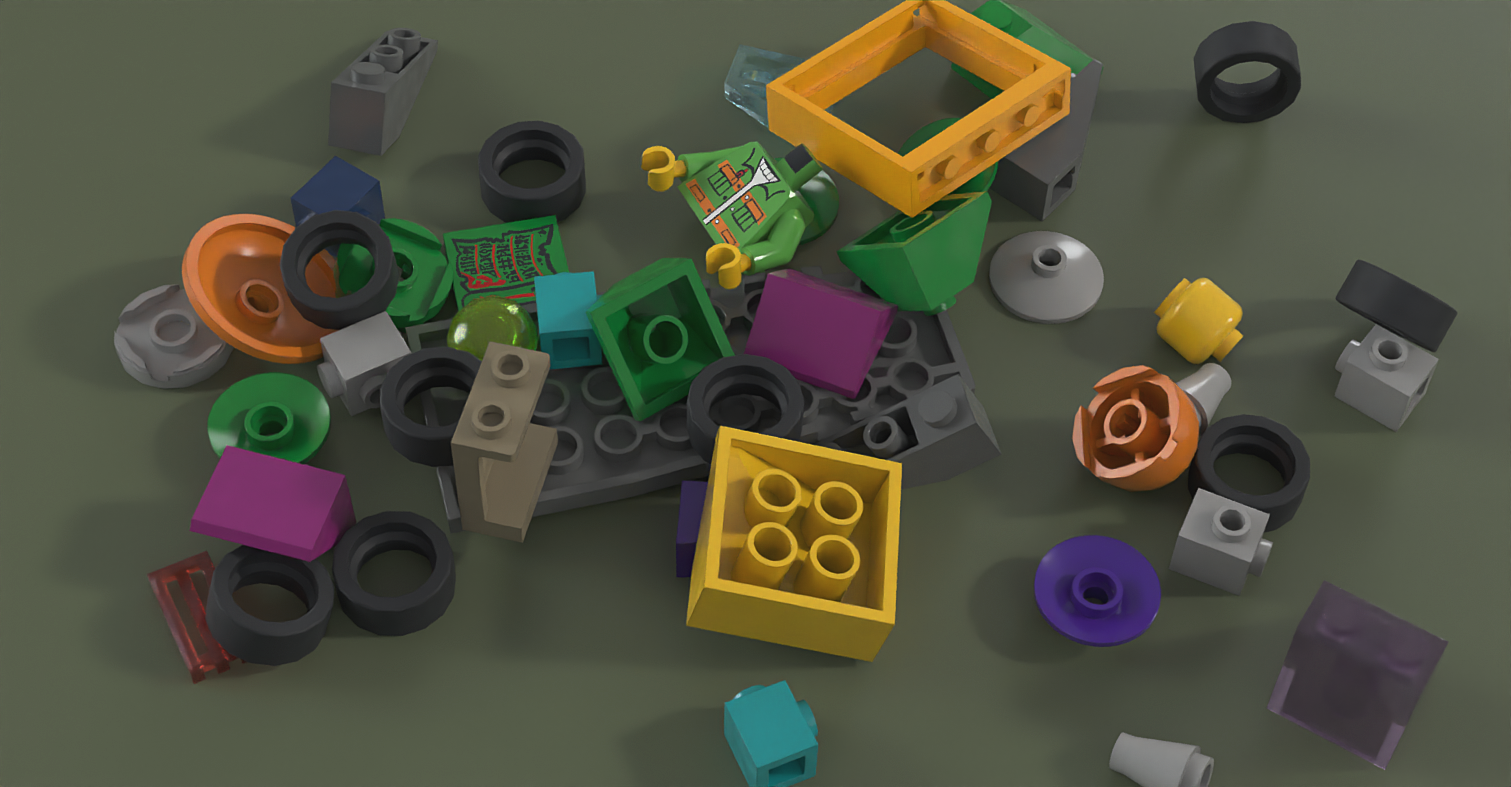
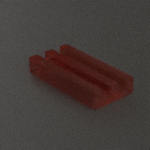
M207 550L147 574L152 591L193 684L205 680L204 673L216 668L218 674L230 670L229 662L239 659L229 654L212 637L205 619V609L189 574L200 570L210 590L215 567ZM174 580L177 581L208 652L197 656L166 587V583ZM241 659L242 664L247 663V661Z

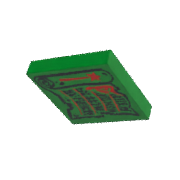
M556 215L443 233L447 263L449 264L451 260L454 271L452 287L459 317L536 303L535 276L569 272Z

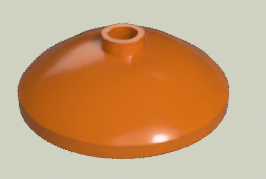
M232 214L217 218L204 225L195 234L183 257V284L196 313L227 344L258 359L282 364H300L322 358L323 352L320 338L339 330L321 328L302 317L290 301L279 266L283 245L296 227L274 218L256 214ZM326 249L313 256L305 269V278L307 285L313 293L321 297L336 298L335 292L337 287L333 276L335 259Z

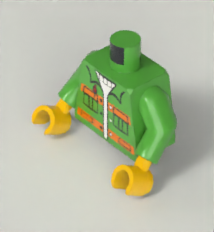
M757 141L749 142L744 146L712 152L681 154L677 161H675L674 154L668 148L652 146L643 152L641 165L644 171H649L648 185L657 192L668 190L673 185L674 178L680 179L682 183L677 188L716 244L709 248L706 253V272L714 274L718 271L719 285L729 290L735 289L740 284L741 274L751 276L785 265L792 260L805 228L813 221L814 217L813 210L798 189L823 170L818 160L803 143L777 162Z

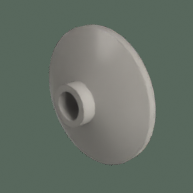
M1033 231L1017 235L998 248L990 263L989 282L997 300L1014 315L1035 323L1060 324L1082 317L1096 305L1102 293L1104 274L1097 257L1080 241L1057 232Z

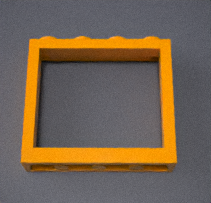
M906 0L766 85L769 131L795 147L803 143L818 161L913 218L1070 113L1071 68L946 0ZM919 8V15H914L913 12ZM925 47L1004 91L903 157L825 111L831 105Z

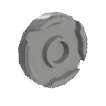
M179 284L163 285L140 294L125 306L118 318L120 325L117 331L114 332V345L125 371L140 383L161 389L184 388L210 378L226 364L234 347L219 338L203 322L190 303L185 289L180 290Z

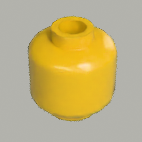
M1184 278L1154 312L1160 317L1157 324L1158 335L1192 364L1203 363L1210 355L1221 362L1244 336L1235 329L1242 319V308L1207 278H1199L1192 283Z

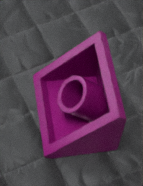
M790 268L771 272L767 275L744 354L767 357L786 367L795 379L855 399L895 319L898 305Z
M226 445L191 518L189 531L311 562L337 545L344 533L356 524V517L346 475Z

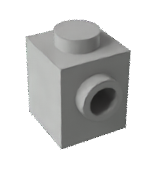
M384 311L320 338L325 363L317 365V370L329 397L332 399L340 396L350 415L353 416L367 409L380 407V387L388 371L403 357L412 353L388 313Z
M1375 324L1361 343L1352 339L1340 355L1335 370L1342 373L1334 397L1397 432L1424 397L1439 359Z
M1198 488L1179 532L1169 569L1240 596L1248 574L1261 577L1273 542L1262 538L1270 514Z

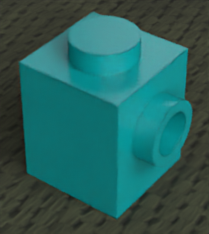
M594 271L580 273L561 272L555 275L535 276L534 284L541 352L547 353L550 356L549 369L602 365V347L586 315V311L602 296L596 294Z
M785 680L767 687L763 685L748 687L739 692L732 700L724 703V736L749 787H789L816 776L818 742L815 737L818 736L817 724L808 703L804 699L796 702Z

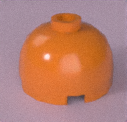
M1144 365L1124 367L1109 374L1092 388L1098 394L1093 398L1088 409L1080 405L1075 415L1072 434L1076 456L1097 478L1129 492L1159 489L1179 477L1189 466L1197 450L1199 421L1193 402L1172 379L1158 373L1153 368Z

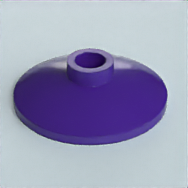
M1084 535L1065 540L1045 554L1035 574L1034 598L1043 618L1059 634L1083 645L1111 647L1122 645L1138 638L1151 626L1160 607L1161 586L1157 573L1151 563L1134 547L1111 537ZM1097 598L1101 600L1104 604H1093L1085 599Z

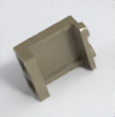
M491 341L488 344L451 441L462 530L522 543L524 541L558 444L556 428L530 423L550 368V356L547 353Z

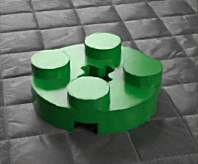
M381 219L379 226L389 237L396 264L402 269L401 277L405 279L404 281H398L396 295L385 311L397 330L406 333L405 327L424 324L425 321L435 317L440 312L451 289L454 271L451 260L447 264L445 256L440 251L442 247L441 242L429 230L403 219ZM341 243L333 273L337 287L335 292L336 298L354 294L366 286L374 275V259L366 248L356 244Z

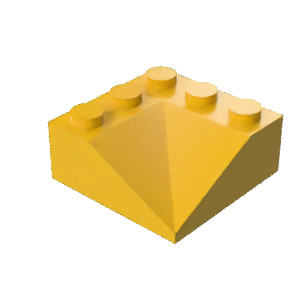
M720 426L716 435L692 566L686 626L873 662L895 625L902 463Z

